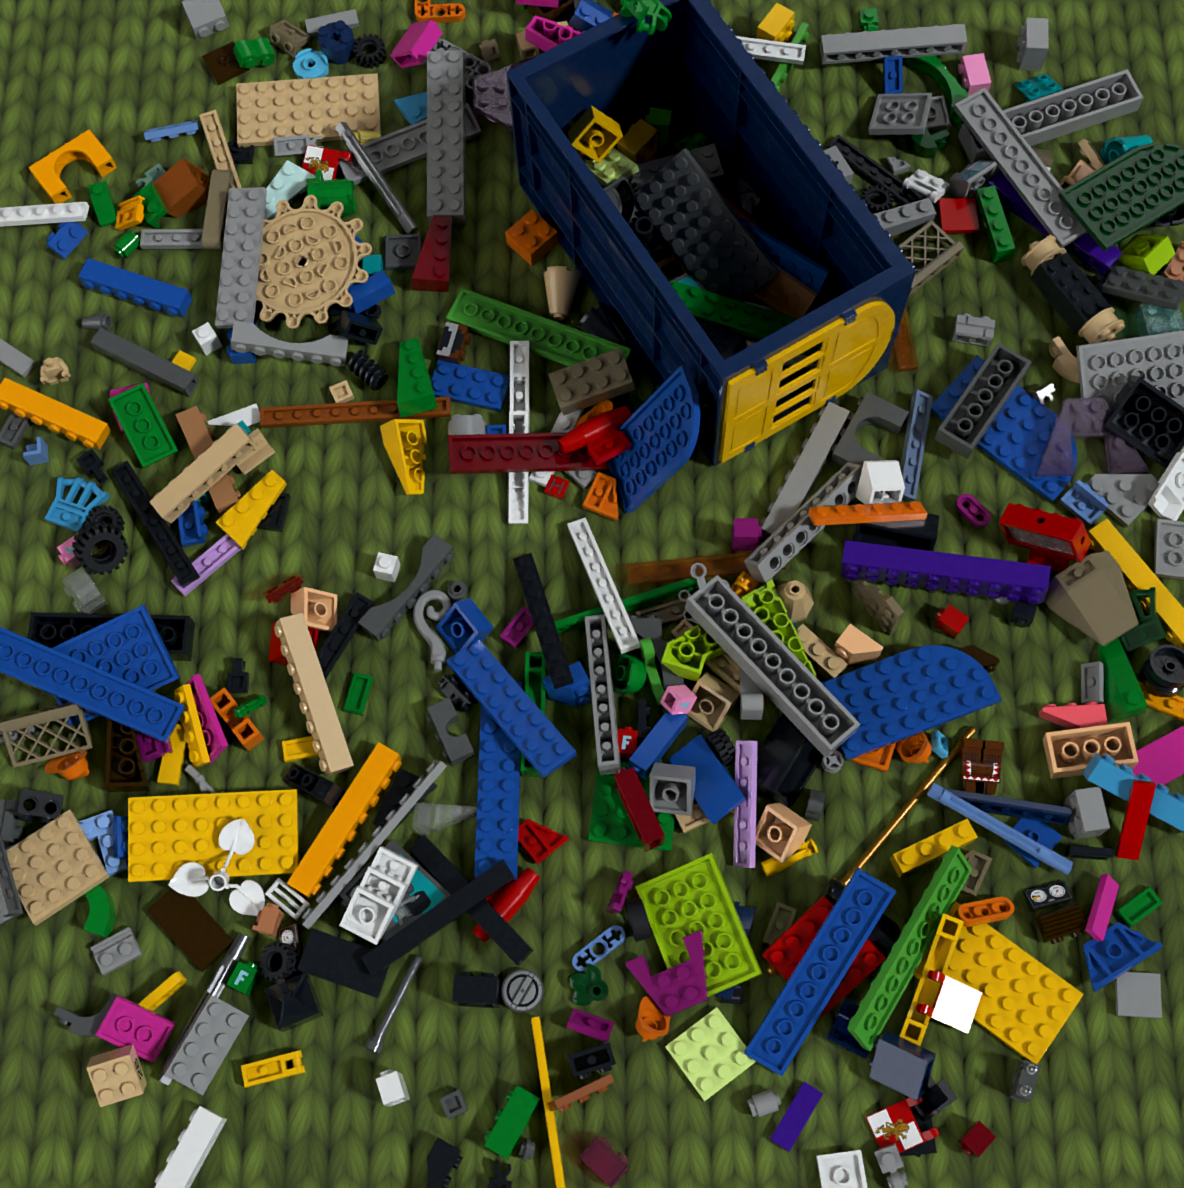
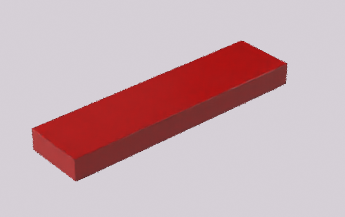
M1133 779L1116 850L1117 858L1139 859L1155 793V782Z

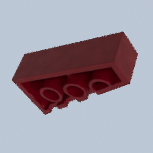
M433 216L411 278V290L448 292L452 216Z

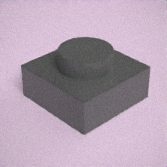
M460 1089L439 1099L448 1120L469 1110Z

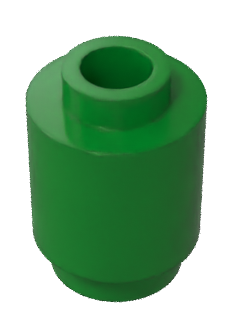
M132 231L125 233L113 244L115 247L114 252L121 258L123 256L128 258L139 247L140 238Z

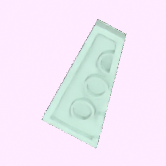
M287 160L266 188L264 218L266 220L275 218L277 215L276 204L281 200H286L290 205L293 202L292 199L299 193L302 194L306 191L308 184L306 179L315 178V175Z

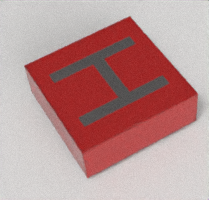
M551 475L544 493L562 500L570 481Z

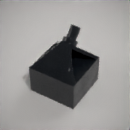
M305 972L287 980L281 978L277 981V984L264 989L277 1028L281 1032L288 1031L323 1016L311 978Z

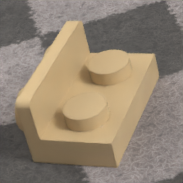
M258 428L249 434L257 446L236 464L244 475L275 453Z

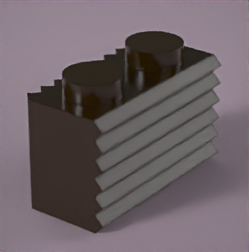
M1079 903L1039 915L1035 918L1044 943L1051 941L1052 945L1064 941L1063 937L1071 935L1072 938L1084 935L1083 930L1086 929L1087 925Z

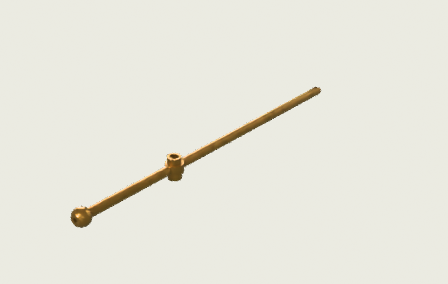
M971 726L948 752V757L940 761L841 879V884L846 886L856 868L862 869L933 782L936 781L960 752V740L963 738L971 739L975 734L976 728L974 726ZM768 961L766 962L764 969L769 975L775 977L780 974Z

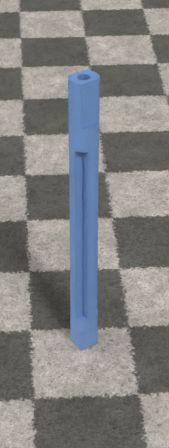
M933 782L929 787L927 795L934 800L950 807L1064 875H1068L1071 871L1072 861L1030 839L952 794V792Z

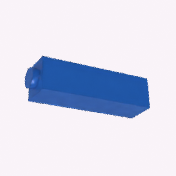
M667 710L629 758L628 769L634 767L637 776L645 779L651 772L654 763L659 762L686 727L688 716L685 714L671 715Z

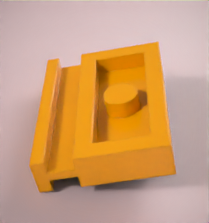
M138 195L118 204L120 210L117 211L115 229L122 231L142 223L144 218V205H142V201H145L144 197Z

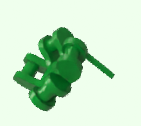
M621 0V5L623 6L621 8V15L623 17L634 15L638 19L637 32L646 31L649 35H653L655 28L659 31L666 30L667 23L670 22L672 14L659 0ZM645 16L651 17L649 23H645Z

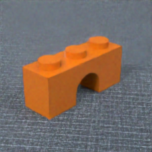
M225 687L210 698L215 710L248 751L265 739L247 715L243 718L235 717L233 710L239 705Z

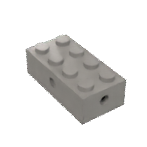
M209 993L164 1068L163 1073L203 1095L249 1015Z

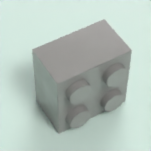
M1026 18L1025 24L1021 25L1020 37H1017L1016 48H1019L1016 62L1019 63V70L1041 71L1049 49L1048 19Z
M1100 787L1075 790L1065 799L1064 807L1072 808V815L1068 826L1070 833L1074 836V840L1099 837L1110 829Z

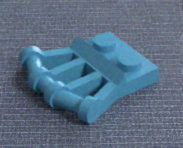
M58 477L56 497L44 519L52 524L78 532L80 528L82 530L85 528L84 525L88 521L87 516H92L90 512L94 511L102 503H105L110 498V495L97 487L95 482H86L81 477L71 479ZM65 486H72L66 499L63 500ZM83 488L84 491L78 503H73L79 489ZM91 493H94L97 497L85 507Z

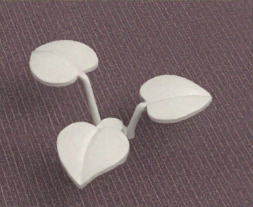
M236 819L227 824L221 831L219 845L223 850H230L221 870H217L212 877L205 876L206 870L201 864L188 862L178 869L169 882V887L180 894L192 897L201 896L206 893L209 885L215 891H221L224 888H236L229 897L231 907L240 914L257 916L258 912L265 906V896L261 886L253 880H245L241 886L229 884V874L225 871L234 852L244 855L253 848L255 837L247 821Z

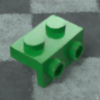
M148 183L133 196L139 195L145 198V201H142V205H144L143 220L148 226L152 225L158 229L160 227L158 220L165 216L168 211L155 186L152 183Z

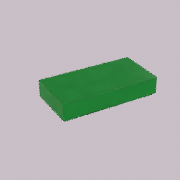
M353 673L343 707L344 712L360 716L364 715L374 681L373 676Z
M1148 886L1115 912L1125 925L1131 928L1162 905L1163 902L1152 888Z

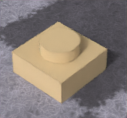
M347 380L329 387L335 403H346L355 399Z

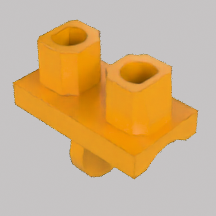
M743 571L731 586V589L741 599L755 590L760 581L753 579Z

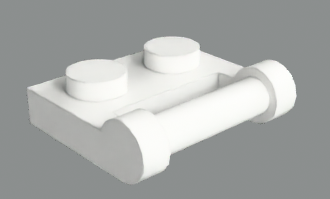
M920 169L909 178H906L902 184V188L906 190L911 189L930 198L933 203L937 202L950 187V184L943 179L934 177Z

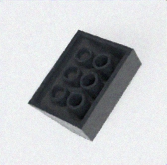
M1131 375L1121 389L1103 426L1167 469L1175 454L1184 445V407L1141 377Z

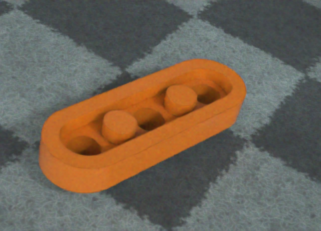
M995 897L964 903L956 910L955 917L964 921L963 926L965 927L1005 920L1013 914L1014 905L1006 897Z

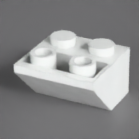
M864 461L855 497L864 504L901 503L905 485L899 461Z

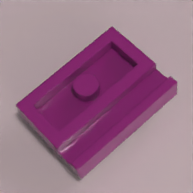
M136 731L142 761L147 763L164 756L168 752H173L170 738L166 744Z

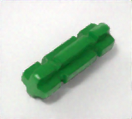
M258 695L254 699L252 698L241 706L236 707L233 710L235 717L243 718L247 714L267 704L266 697Z

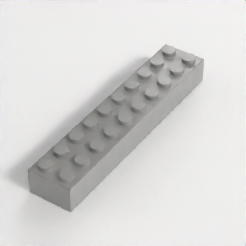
M463 50L427 51V218L429 225L434 215L452 216V225L466 224L465 58Z
M1127 69L1005 109L1003 112L1026 142L1033 146L1138 111L1144 97ZM963 123L958 138L971 163H975L978 160H991L992 158L966 124Z
M718 575L687 599L685 605L687 612L825 758L857 731L861 724Z

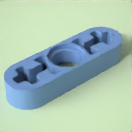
M617 925L611 926L576 953L572 959L574 969L581 973L585 972V967L582 965L578 967L577 964L579 957L584 959L588 956L587 950L590 951L591 956L595 960L592 962L591 958L586 961V965L588 963L596 965L619 947L625 940L623 928ZM612 931H615L616 933L621 932V934L619 935V941L613 939L610 942V944L612 945L611 948H609L607 942L602 939L603 937H606L607 940L612 937ZM596 943H602L605 946L603 954L596 955L593 952V946Z

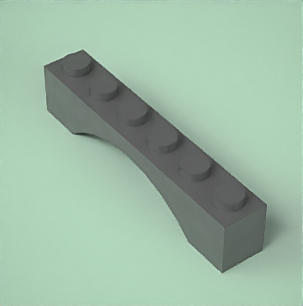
M434 534L422 548L420 568L410 586L393 600L371 607L359 620L360 628L378 642L382 638L385 639L390 634L394 624H398L403 619L406 610L411 609L415 605L418 596L428 590L430 582L440 576L442 568L452 562L455 554L453 547Z

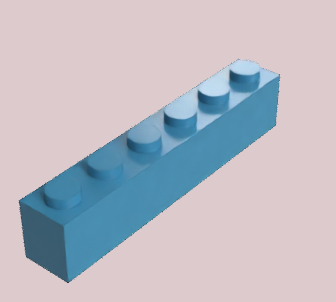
M1095 752L1083 771V775L1088 781L1127 802L1133 779L1149 782L1152 780L1143 773L1139 775L1134 773L1133 769L1124 763L1121 765L1115 763V759L1106 753L1102 756ZM1158 783L1155 788L1150 814L1184 832V795L1178 792L1173 794L1169 792L1170 789L1167 786Z

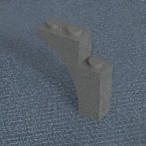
M648 615L645 618L628 616L638 640L647 637L651 638L655 659L662 675L664 692L668 686L684 685V678L677 676L661 663L667 643L676 639L668 638L666 641H662L661 618H657L655 615Z

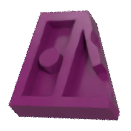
M626 870L621 872L607 906V912L611 914L621 912L626 901V894L630 891L634 882L632 880L633 873Z

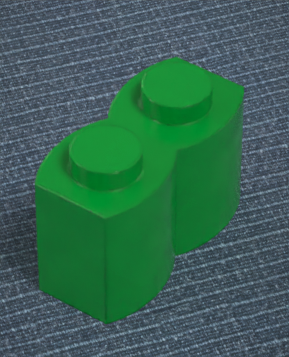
M268 38L239 40L234 43L233 52L241 68H253L257 65L269 66L274 63L275 53Z

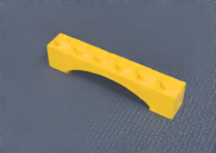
M944 913L900 1037L918 1046H921L930 1017L917 1012L916 1006L918 1003L933 1008L941 983L927 977L928 972L933 970L946 975L964 921Z

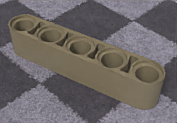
M212 170L202 233L203 249H223L229 188H233L232 170Z

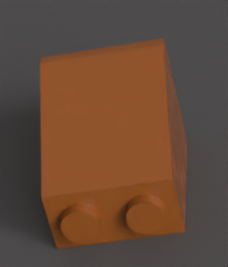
M184 158L180 159L153 183L168 211L167 215L170 214L178 218L207 204L210 180L203 169Z

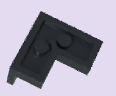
M930 1076L926 1093L922 1096L923 1101L912 1107L924 1122L939 1114L958 1097L944 1079L935 1083Z

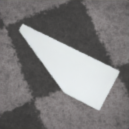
M256 403L209 420L207 423L208 425L234 426L243 420L247 426L260 422V412Z

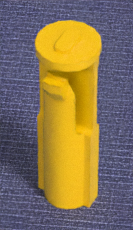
M809 837L785 863H781L774 857H771L762 862L761 867L768 878L788 868L793 863L818 853L817 846L812 838Z

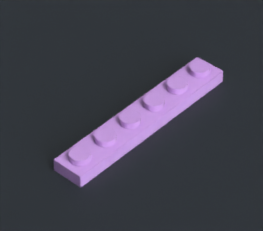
M736 740L735 783L746 800L734 808L733 867L755 868L757 741Z

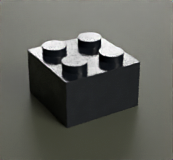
M460 972V975H454L452 1002L456 1006L499 1008L501 982L498 977L494 976V973H482L481 976H475L473 972Z

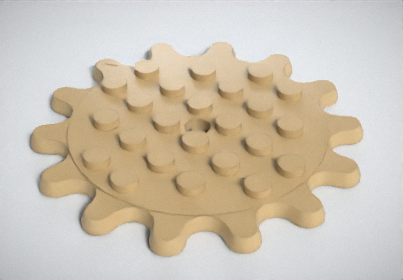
M314 195L306 196L303 205L299 209H292L286 200H281L276 204V217L272 220L264 218L256 302L260 301L263 304L260 319L264 322H270L276 315L285 314L286 325L290 329H297L304 316L313 315L317 323L325 324L328 321V308L333 304H340L345 308L350 307L353 303V298L348 293L349 287L354 283L364 284L368 281L369 275L367 271L360 269L358 262L362 258L371 255L372 246L369 243H358L355 240L356 235L363 229V222L359 218L352 219L349 222L342 221L341 215L344 206L341 202L335 201L329 208L321 210L317 206V198ZM301 259H307L304 267L298 265Z

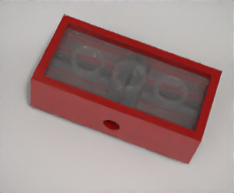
M1009 503L999 520L1008 544L1081 563L1091 545L1084 523L1078 518H1068L1058 513L1044 512L1039 508L1032 509L1022 504Z

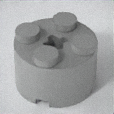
M455 414L448 423V435L487 434L486 422L480 414Z

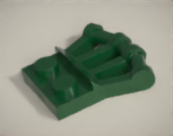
M1150 587L1147 590H1128L1130 599L1133 601L1140 619H1137L1139 625L1120 636L1127 652L1167 637L1156 613L1155 587ZM1138 598H1150V615H1145Z

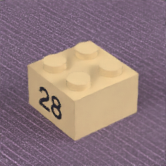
M134 1044L90 1058L86 1068L100 1107L144 1093L147 1082Z

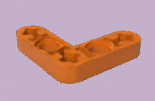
M415 0V16L418 22L433 20L436 23L460 22L466 17L465 7L460 3L431 4V0L426 2ZM422 9L425 10V14L423 16H421ZM438 11L445 12L442 16L436 15Z

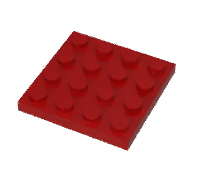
M825 895L818 899L762 952V956L786 980L791 976L834 906ZM868 938L821 1013L823 1016L886 959V956Z

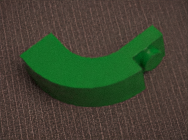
M100 883L84 894L89 901L90 912L83 930L109 938L115 922V905L108 890Z

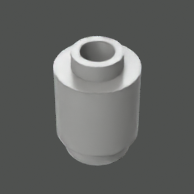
M772 1089L752 1095V1098L747 1100L753 1117H762L779 1111L778 1106L781 1105L778 1093H773Z

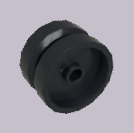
M1161 645L1152 651L1140 671L1141 681L1146 689L1160 697H1173L1183 690L1184 650L1174 645Z

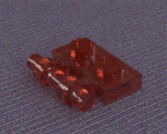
M296 573L291 577L289 575L276 586H270L269 590L263 593L269 603L279 602L284 598V594L289 591L293 593L299 590L301 584L304 583L299 574Z

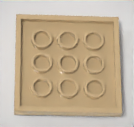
M70 809L6 851L19 899L32 923L36 926L110 877L76 816Z

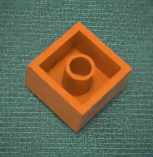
M532 209L505 232L507 245L531 266L558 244L557 231Z

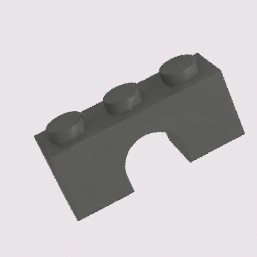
M450 697L427 707L430 713L426 715L430 725H435L437 732L434 734L438 743H443L445 750L442 752L446 761H451L452 765L455 766L475 757L466 733L457 737L448 734L449 727L453 723L460 721Z

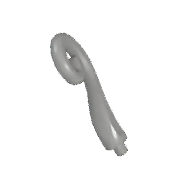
M431 589L418 597L413 608V619L418 631L430 646V663L434 665V671L440 672L442 671V665L446 664L445 646L425 622L423 611L429 601H440L443 605L441 611H434L433 606H428L426 609L427 616L430 619L440 621L451 608V601L444 592Z

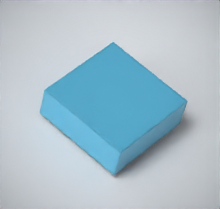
M938 730L931 731V750L942 759L948 757V738Z

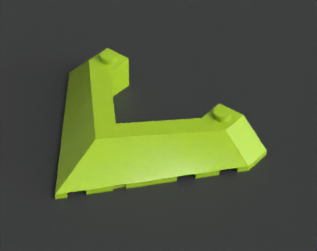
M769 580L762 587L743 596L741 600L816 677L817 674L804 652V646L791 619L787 615V610L781 597L777 594L773 580ZM696 625L682 636L667 643L661 663L677 676L697 682L704 664L722 656L726 652L701 625Z

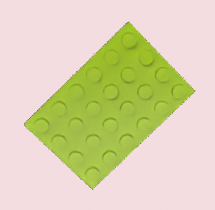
M713 853L635 886L639 898L642 899L648 921L667 969L691 959L683 938L697 931H702L708 997L762 974Z

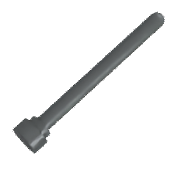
M416 955L413 958L375 1036L367 1040L365 1048L380 1054L384 1047L382 1046L384 1042L382 1039L422 961L421 956Z

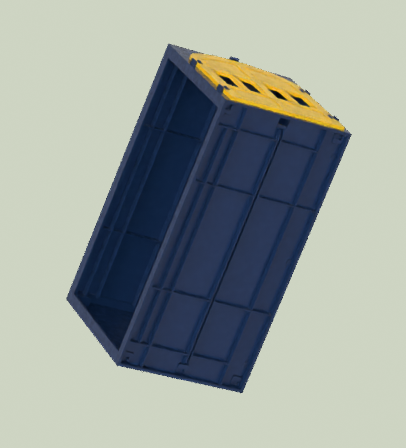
M659 0L672 14V18L667 23L665 31H659L655 28L653 35H649L646 31L637 32L638 19L634 15L623 17L620 13L506 72L520 187L542 219L557 231L558 242L580 271L599 301L602 300L606 303L628 337L627 342L657 386L660 387L681 365H688L700 396V427L697 444L714 467L728 461L743 451L746 453L753 449L757 443L820 407H826L829 402H835L836 398L845 394L854 386L886 369L895 338L899 332V325L916 271L913 263L908 261L903 255L902 249L892 241L890 233L882 228L877 216L872 215L866 202L856 194L854 186L846 181L843 172L833 164L830 155H826L822 150L820 142L813 138L809 128L799 120L797 112L792 110L786 98L779 94L774 82L769 81L764 69L756 64L753 55L748 53L744 48L743 42L736 38L731 26L726 25L720 12L713 8L711 1ZM645 16V23H649L651 17ZM591 105L619 123L623 136L629 131L633 123L636 124L640 118L645 120V115H649L650 107L672 110L669 146H657V152L649 161L674 155V144L681 137L694 135L698 131L704 132L709 138L710 144L715 143L723 172L729 174L732 199L759 222L758 226L761 230L770 235L790 233L794 245L793 249L831 270L812 311L724 360L660 270V268L671 262H676L683 273L689 271L673 249L653 255L648 253L577 153L575 147L570 143L568 131ZM822 342L819 351L782 371L785 362ZM818 360L817 367L814 369H802ZM789 376L790 382L784 386H779L780 381Z

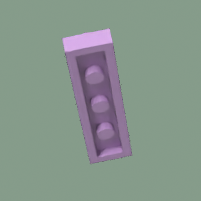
M226 534L192 563L200 576L199 579L184 588L177 577L173 578L171 582L184 596H187L242 548Z

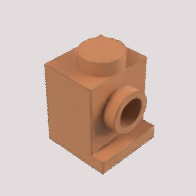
M267 903L258 912L256 919L258 925H253L252 930L257 933L277 937L284 912L279 909L278 905Z

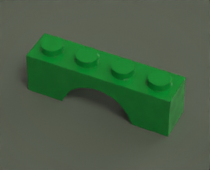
M994 185L978 188L974 196L976 198L977 214L983 217L987 227L988 250L992 262L1009 261L1012 259L1016 248L996 187Z

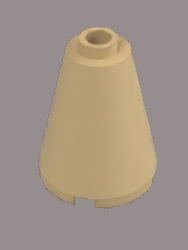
M565 266L548 267L547 271L544 269L543 273L549 312L554 320L562 321L569 316L581 273L574 268L572 271H568Z

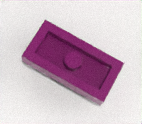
M523 606L500 635V639L514 649L519 647L534 628L533 620L527 607Z
M574 1008L566 1028L597 1040L608 1042L614 1022Z

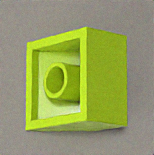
M1139 234L1121 251L1122 254L1119 261L1129 269L1156 275L1176 253L1168 236Z

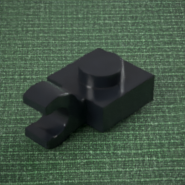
M92 448L76 459L88 476L94 473L101 483L108 480L107 476L100 469L104 463Z
M235 658L234 672H228L227 691L229 693L248 694L250 674L244 672L246 663L243 661V658Z

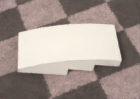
M383 846L379 847L372 865L368 867L360 886L356 888L339 926L377 945L400 905L419 864Z

